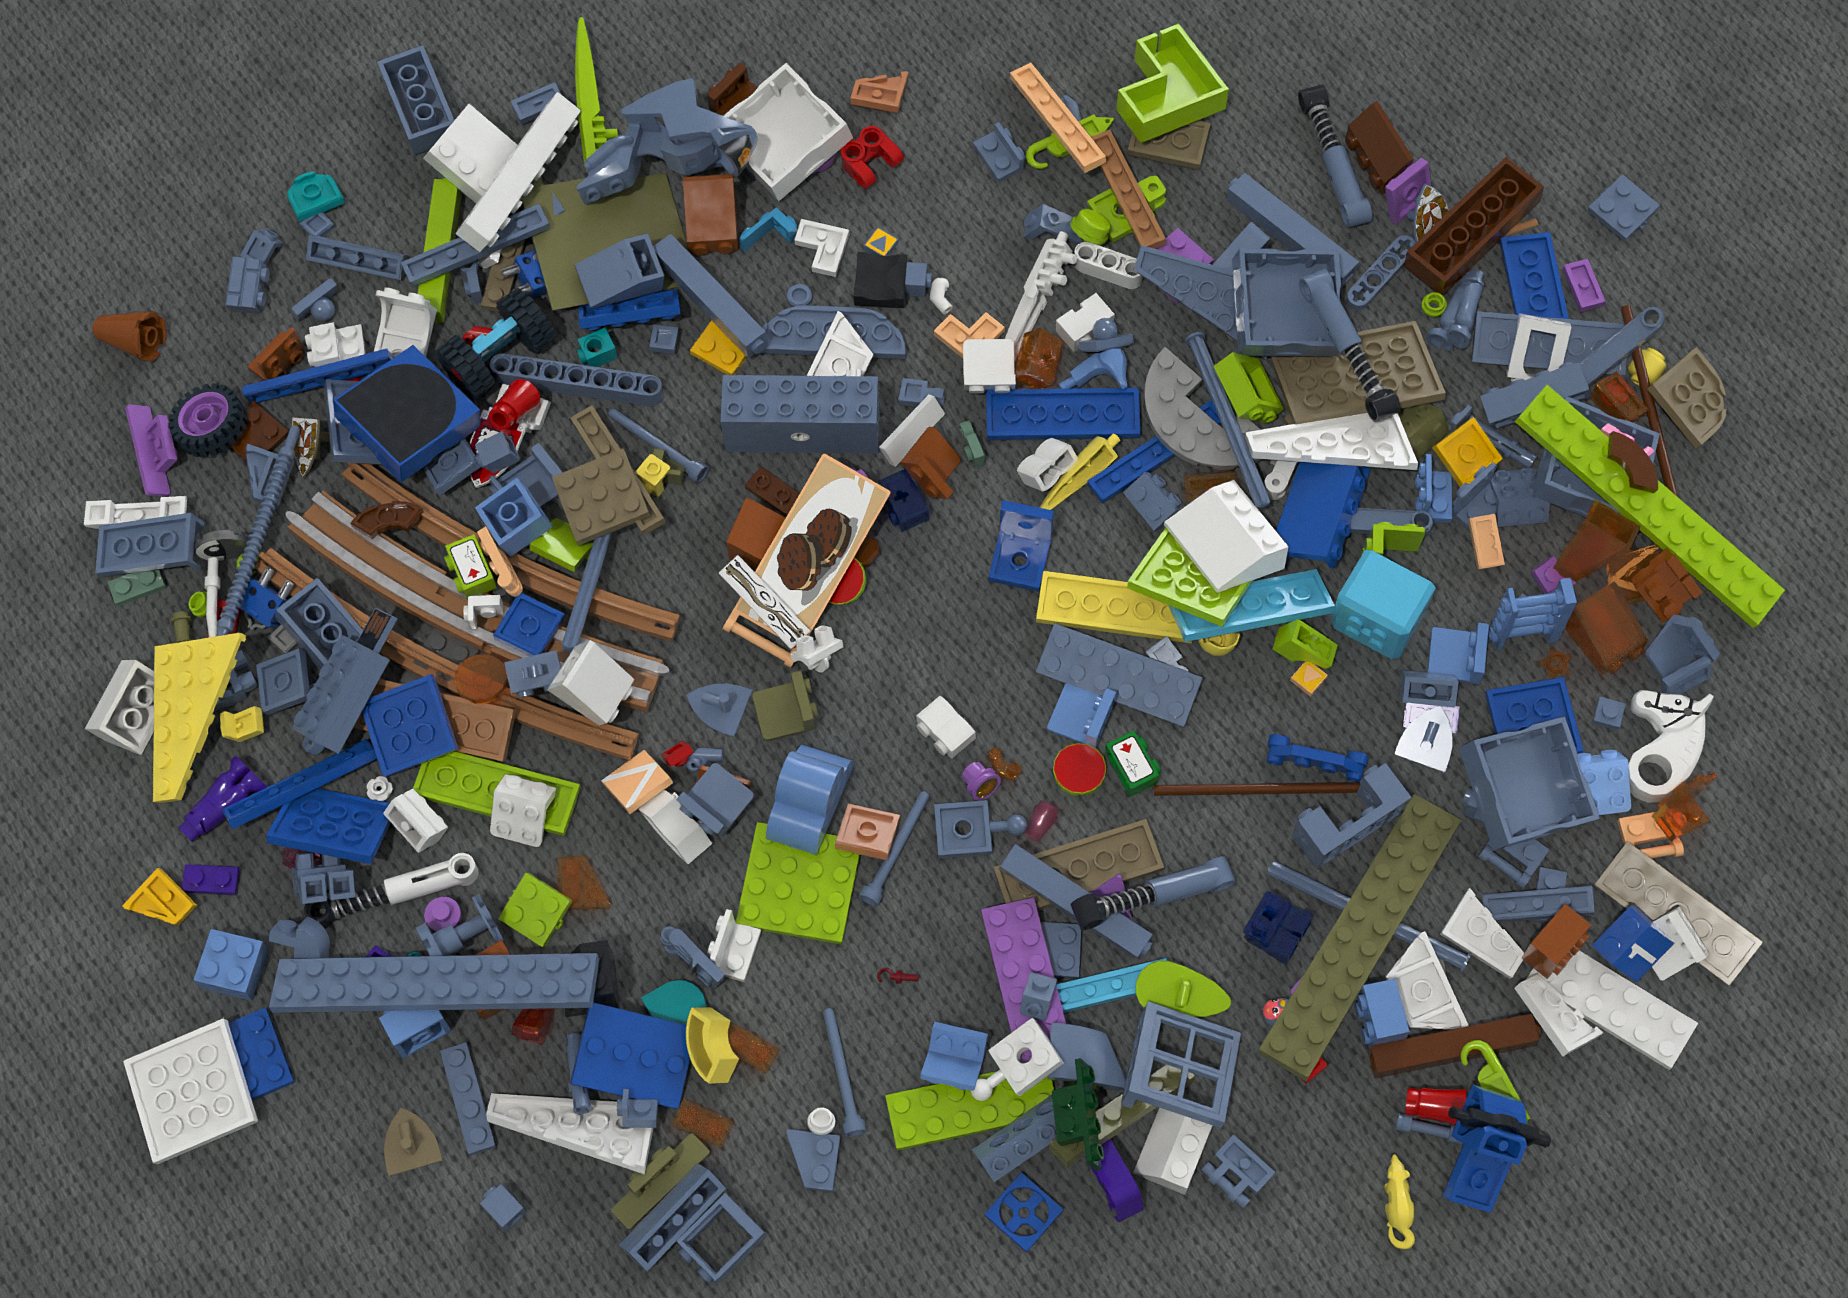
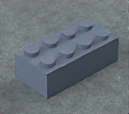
M422 45L377 62L414 155L430 150L454 122L447 101Z

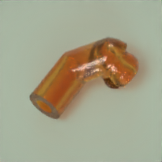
M993 748L987 752L995 774L1007 780H1015L1021 774L1019 764L1004 762L1000 748Z

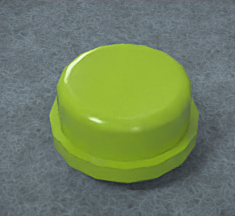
M1082 209L1070 222L1072 230L1079 238L1084 239V242L1103 245L1108 240L1111 225L1103 215L1094 210Z

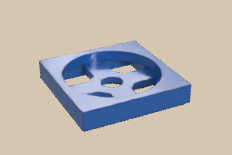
M1021 1172L987 1210L984 1216L1027 1253L1064 1209ZM1026 1188L1034 1193L1026 1202H1020L1012 1195V1192L1016 1189ZM1042 1201L1048 1206V1219L1045 1223L1035 1215V1209ZM1003 1203L1013 1211V1217L1006 1225H1003L999 1214L1000 1206ZM1021 1208L1029 1210L1027 1218L1019 1216L1018 1212ZM1026 1224L1037 1232L1030 1236L1014 1234L1021 1225Z

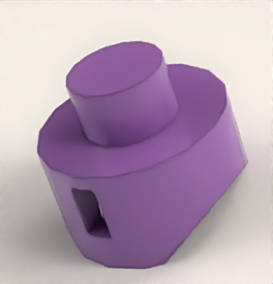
M449 897L435 898L425 908V922L434 933L449 924L453 928L462 924V911L456 901Z

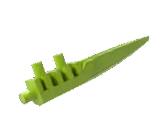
M580 17L576 37L575 82L577 108L581 110L578 114L583 160L586 162V159L606 143L607 139L617 137L618 132L617 129H605L604 116L598 115L600 106L593 60L584 18Z

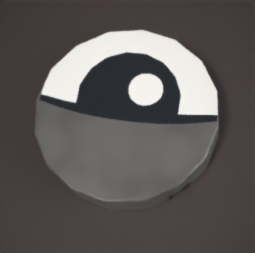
M231 530L209 532L203 535L202 540L199 538L196 540V554L205 560L211 557L218 558V561L237 558L245 553L244 548L248 547L246 545L248 538L243 533L235 535L234 531Z

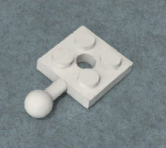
M1034 1018L1028 1020L988 1050L1000 1070L987 1080L977 1079L975 1090L971 1091V1094L976 1100L985 1101L991 1097L993 1088L1007 1079L1014 1092L1021 1096L1064 1064ZM1026 1050H1031V1060L1022 1064L1020 1062L1021 1054Z

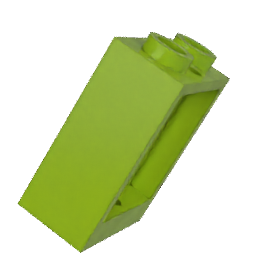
M1232 352L1213 366L1239 418L1270 423L1277 418V414L1284 410L1258 358Z

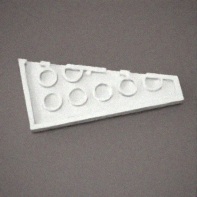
M1368 413L1251 431L1246 432L1245 435L1251 457L1256 459L1417 470L1418 467L1417 459L1398 413L1379 422H1373Z
M491 1093L486 1113L487 1122L645 1174L653 1128H623L622 1116H617V1102L590 1100L591 1111L589 1110L586 1114H575L573 1111V1099Z

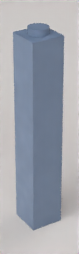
M1244 173L1239 179H1233L1228 185L1227 201L1289 250H1338L1341 278L1340 289L1357 273L1359 261L1249 175Z
M669 234L653 246L660 266L665 273L748 359L764 350L768 344L766 331L672 234Z
M1016 844L999 867L1000 871L1074 920L1076 918L1070 904L1079 897L1091 894ZM1119 912L1116 915L1110 914L1104 923L1090 929L1134 959L1139 955L1144 957L1152 945V942L1149 941L1152 934Z

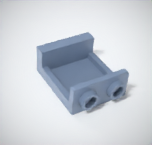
M538 443L530 448L532 456L500 478L496 479L494 476L489 478L492 486L489 488V491L492 495L515 478H518L530 490L541 509H544L559 498L552 477L563 472Z

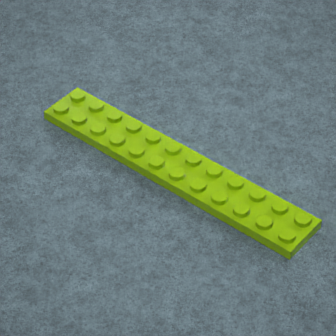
M1546 385L1514 421L1662 550L1667 548L1693 577L1752 628L1759 625L1785 591V589L1660 481H1658V490L1655 493L1631 488L1629 477L1623 467L1616 461L1607 458L1609 437L1550 386Z

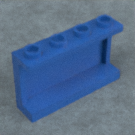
M1311 462L1299 463L1276 530L1288 546L1286 564H1288L1290 557L1325 561L1329 568L1336 567L1338 560L1342 557L1345 538L1350 533L1352 516L1357 512V501L1360 492H1363L1365 488V478L1357 466Z

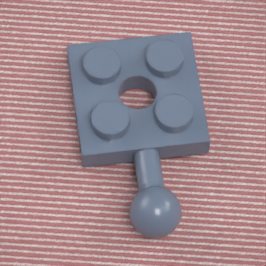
M988 800L934 804L938 859L992 854L990 832L1008 831L1011 835L1019 836L1027 829L1026 819L1018 814L1010 816L1007 821L989 822ZM965 823L970 826L971 830L966 835H959L955 830L956 826Z

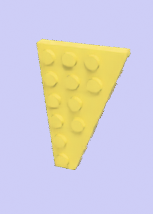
M234 633L155 646L153 802L166 803L182 800L186 790V783L193 772L190 768L196 753H201L208 735V728L215 718V715L212 713L219 697L223 698L230 680L231 671L237 663L235 656L241 641L245 642L246 640L245 634Z

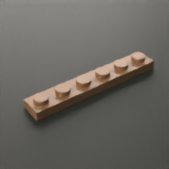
M1111 130L1092 136L1093 141L1106 156V163L1099 167L1139 246L1143 245L1157 249L1167 245L1166 238Z

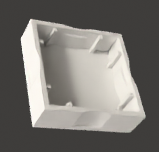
M787 63L760 84L751 96L738 103L724 115L740 123L750 125L755 129L758 136L757 145L745 167L778 201L853 139L847 123L826 102L816 97L807 83Z

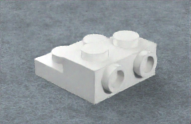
M334 322L309 327L310 334L305 335L308 350L312 349V351L307 352L310 367H318L366 354L361 324L336 329Z

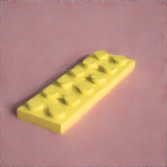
M1043 571L1036 623L1051 625L1056 623L1066 627L1154 639H1163L1167 636L1170 641L1192 644V641H1184L1167 604L1128 589V582Z

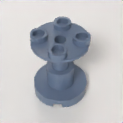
M479 894L471 898L480 915L455 928L449 924L431 934L426 923L415 927L430 956H449L464 948L462 942L486 929H489L496 943L500 940L504 941Z

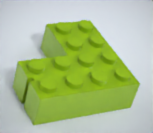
M1179 24L1160 31L1157 53L1158 35L1156 33L1136 40L1134 60L1147 79L1118 90L1116 110L1140 143L1226 109L1228 87Z

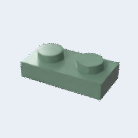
M160 569L129 573L108 581L117 607L167 589Z

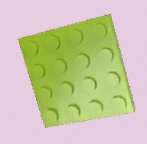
M1165 528L1128 580L1127 588L1223 627L1253 580L1217 593L1168 529Z
M757 822L735 924L754 927L766 932L842 945L860 854L835 849L837 836L825 834L817 855L766 839L768 824Z

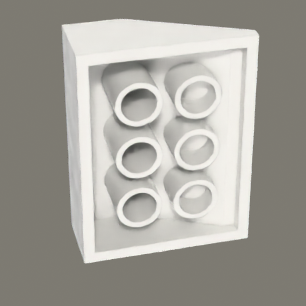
M468 104L423 159L477 204L518 145L473 106Z
M1235 480L1210 488L1164 522V526L1217 593L1285 569L1288 551L1287 544Z

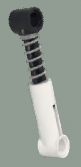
M458 853L448 861L385 879L381 887L375 888L373 886L371 890L366 891L363 889L361 893L355 892V897L337 900L327 898V901L307 903L304 906V915L316 920L326 929L338 918L342 917V915L348 916L350 912L357 913L360 909L366 911L367 907L375 908L376 904L384 905L386 901H390L391 905H395L454 886L471 885L477 880L479 875L478 868L469 854ZM461 866H470L467 873H457ZM326 909L322 917L314 918L317 910Z

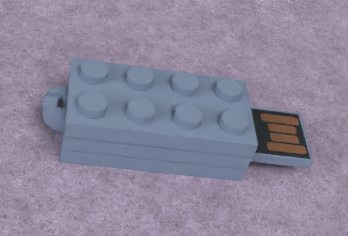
M375 608L357 642L342 635L340 640L334 644L332 655L321 668L320 677L315 686L309 690L307 701L302 710L294 718L292 729L305 736L302 746L306 752L317 755L326 747L339 754L390 660L380 655L379 652L398 618Z

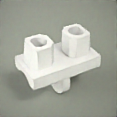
M824 625L815 629V641L813 637L807 635L796 639L797 651L790 654L793 662L802 661L810 670L815 669L821 673L828 669V660L831 659L830 654L843 648V642L840 639L834 638L831 627Z

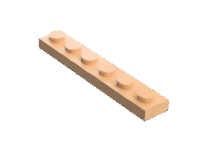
M1032 63L1010 72L1012 82L1084 173L1106 163L1105 154Z

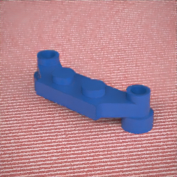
M1277 734L1269 735L1267 747H1269L1267 763L1282 765L1283 761H1292L1294 765L1302 768H1309L1311 765L1320 767V770L1326 773L1334 774L1336 771L1345 773V779L1349 781L1360 782L1362 780L1363 770L1367 767L1369 758L1365 753L1349 751L1347 757H1345L1346 755L1294 744L1289 745L1290 739L1288 737Z

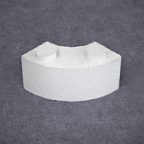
M663 790L642 805L639 811L671 849L683 861L689 864L712 845V842L707 836L708 833L699 826L702 823L700 820L695 822L679 810L682 805L676 800L679 796L676 793L671 795L666 790Z

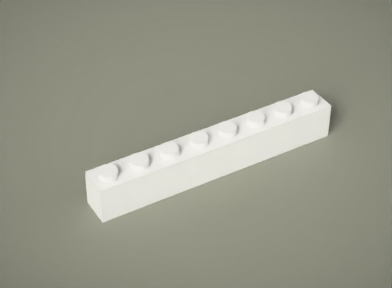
M557 92L546 104L455 234L479 252L486 245L491 247L499 237L496 233L497 230L500 229L502 231L511 220L508 217L509 213L514 214L521 206L522 201L519 200L520 197H526L534 187L531 181L533 179L537 181L545 171L542 167L543 164L546 163L548 165L556 155V152L553 151L554 148L557 147L559 149L568 138L564 135L566 131L570 133L579 122L575 118L581 110Z

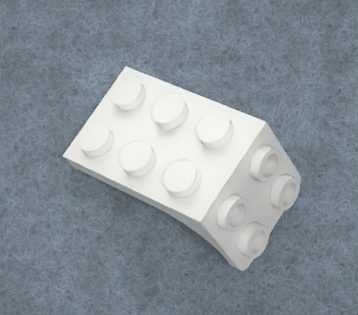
M385 288L384 291L377 290L376 296L381 301L382 314L374 352L387 348L396 357L414 345L426 357L437 309L420 294L409 293L408 296L399 294L400 291L392 288Z

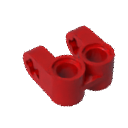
M876 126L864 128L860 132L859 138L850 140L841 148L842 167L863 189H868L876 182L874 173L866 165V162L870 159L881 157L892 168H895L904 161L901 150Z

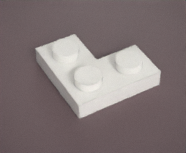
M801 219L795 237V245L817 250L812 264V272L836 277L849 238V230Z

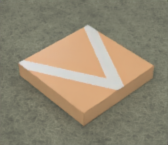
M645 750L601 780L607 790L629 814L673 784L668 774Z

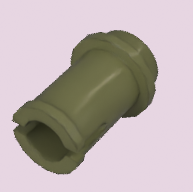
M181 611L172 614L170 621L174 625L175 643L191 641L189 623L192 620L188 616V612Z

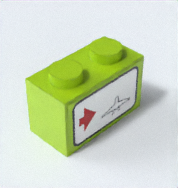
M474 534L445 546L448 555L444 556L449 571L455 569L458 577L453 580L458 592H465L467 600L468 596H479L497 588Z

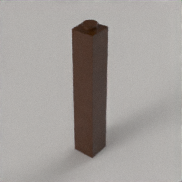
M1527 1014L1374 1045L1370 1047L1368 1055L1374 1078L1376 1079L1460 1062L1463 1047L1468 1042L1474 1040L1488 1043L1495 1054L1534 1047L1539 1042L1542 1033L1538 1021H1534L1533 1014ZM1474 1049L1468 1053L1467 1060L1484 1056L1481 1051Z

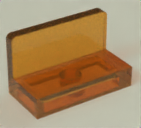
M1617 371L1599 381L1591 393L1590 398L1596 406L1604 413L1617 419L1634 422L1646 415L1649 410Z

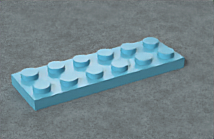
M1317 569L1253 581L1223 627L1172 606H1169L1184 641L1188 642L1291 622L1297 619L1301 620L1332 614L1335 605Z

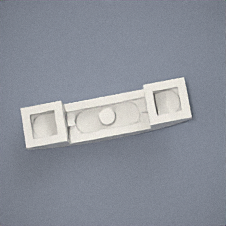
M161 497L160 502L114 504L111 500L86 501L84 526L99 529L101 525L185 514L187 497Z

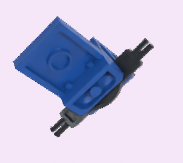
M1472 1084L1463 1109L1454 1106L1449 1109L1448 1116L1458 1120L1451 1136L1464 1145L1443 1197L1449 1201L1491 1213L1511 1163L1519 1165L1526 1148L1532 1144L1544 1148L1549 1147L1551 1143L1550 1137L1539 1134L1538 1128L1527 1125L1524 1103L1513 1097Z

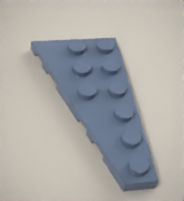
M1140 245L1133 271L1238 342L1232 270ZM1259 356L1264 360L1267 359V356Z

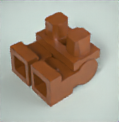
M1667 548L1649 562L1650 565L1636 573L1632 579L1636 590L1662 623L1667 619L1669 620L1673 614H1679L1684 607L1683 603L1692 597L1695 599L1703 593L1677 557Z

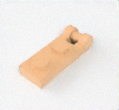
M485 526L477 532L481 539L479 546L486 556H490L492 561L489 562V565L497 576L499 575L498 584L509 595L513 597L519 596L523 586L506 553Z

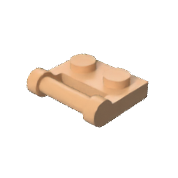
M1671 809L1618 819L1617 822L1624 845L1627 841L1635 846V844L1669 839V845L1641 849V851L1651 859L1669 855L1674 857L1684 855L1683 844L1679 839Z

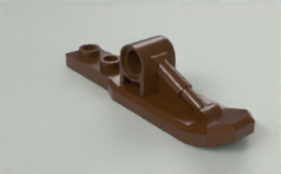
M761 466L745 484L746 490L785 517H787L800 494ZM866 535L854 556L862 563L864 568L870 567L879 556L877 540Z

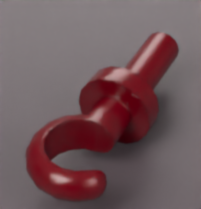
M882 968L877 974L879 982H883L880 979L882 972H889L890 980H896V984H901L902 981H919V975L903 974L902 970H897L896 973H893L889 968Z

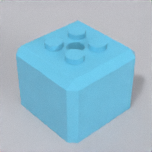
M1365 550L1337 597L1331 618L1333 628L1390 659L1400 658L1427 613L1436 587L1431 581L1372 550Z

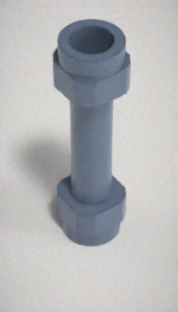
M1398 1113L1395 1130L1408 1134L1410 1130L1446 1138L1448 1143L1462 1145L1460 1141L1451 1136L1455 1125L1451 1124L1450 1128L1413 1120L1412 1115Z

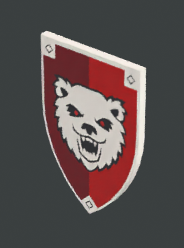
M483 409L480 416V427L474 431L469 444L474 454H478L475 444L501 431L513 439L515 448L518 451L528 425L518 421L508 429L498 430L491 425V420L488 417L490 411ZM480 467L471 473L470 476L475 487L479 488L490 483L489 478L491 476L498 478L508 467L494 474L486 468Z

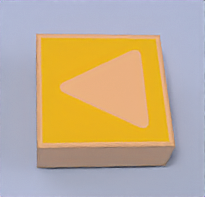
M1304 662L1293 674L1290 681L1311 697L1327 679L1328 675L1315 664Z

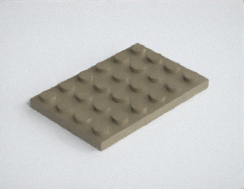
M1416 321L1357 332L1363 342L1360 349L1362 352H1365L1366 360H1370L1368 364L1374 368L1372 370L1374 375H1378V382L1382 383L1385 389H1391L1395 392L1401 408L1445 400L1446 392ZM1345 355L1269 356L1293 424L1367 413L1365 407L1366 391L1362 390L1363 385L1358 382V376L1353 374L1354 369L1349 367L1350 361L1345 359Z

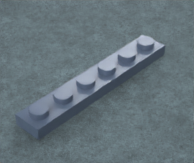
M540 204L509 216L511 220L502 231L500 229L497 230L496 233L499 237L491 247L486 245L481 252L459 237L401 262L411 287L550 229Z

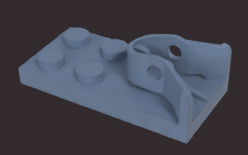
M192 513L101 525L99 526L95 574L105 577L189 565L197 572H200L201 566L193 561L195 536L204 528V522Z

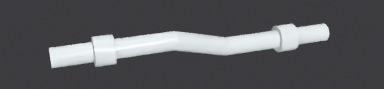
M215 557L208 558V572L204 583V588L207 590L206 620L209 638L216 637L218 632L216 627L218 623L217 594L220 589L221 578L218 577V558Z

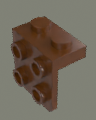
M739 63L734 68H730L724 78L709 89L707 98L711 112L724 116L738 103L744 101L756 91L758 87L749 81L746 66Z

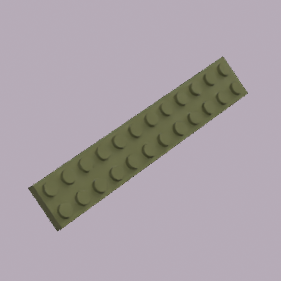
M1416 794L1412 796L1406 809L1401 814L1260 1046L1258 1054L1307 1081L1460 825L1461 819Z

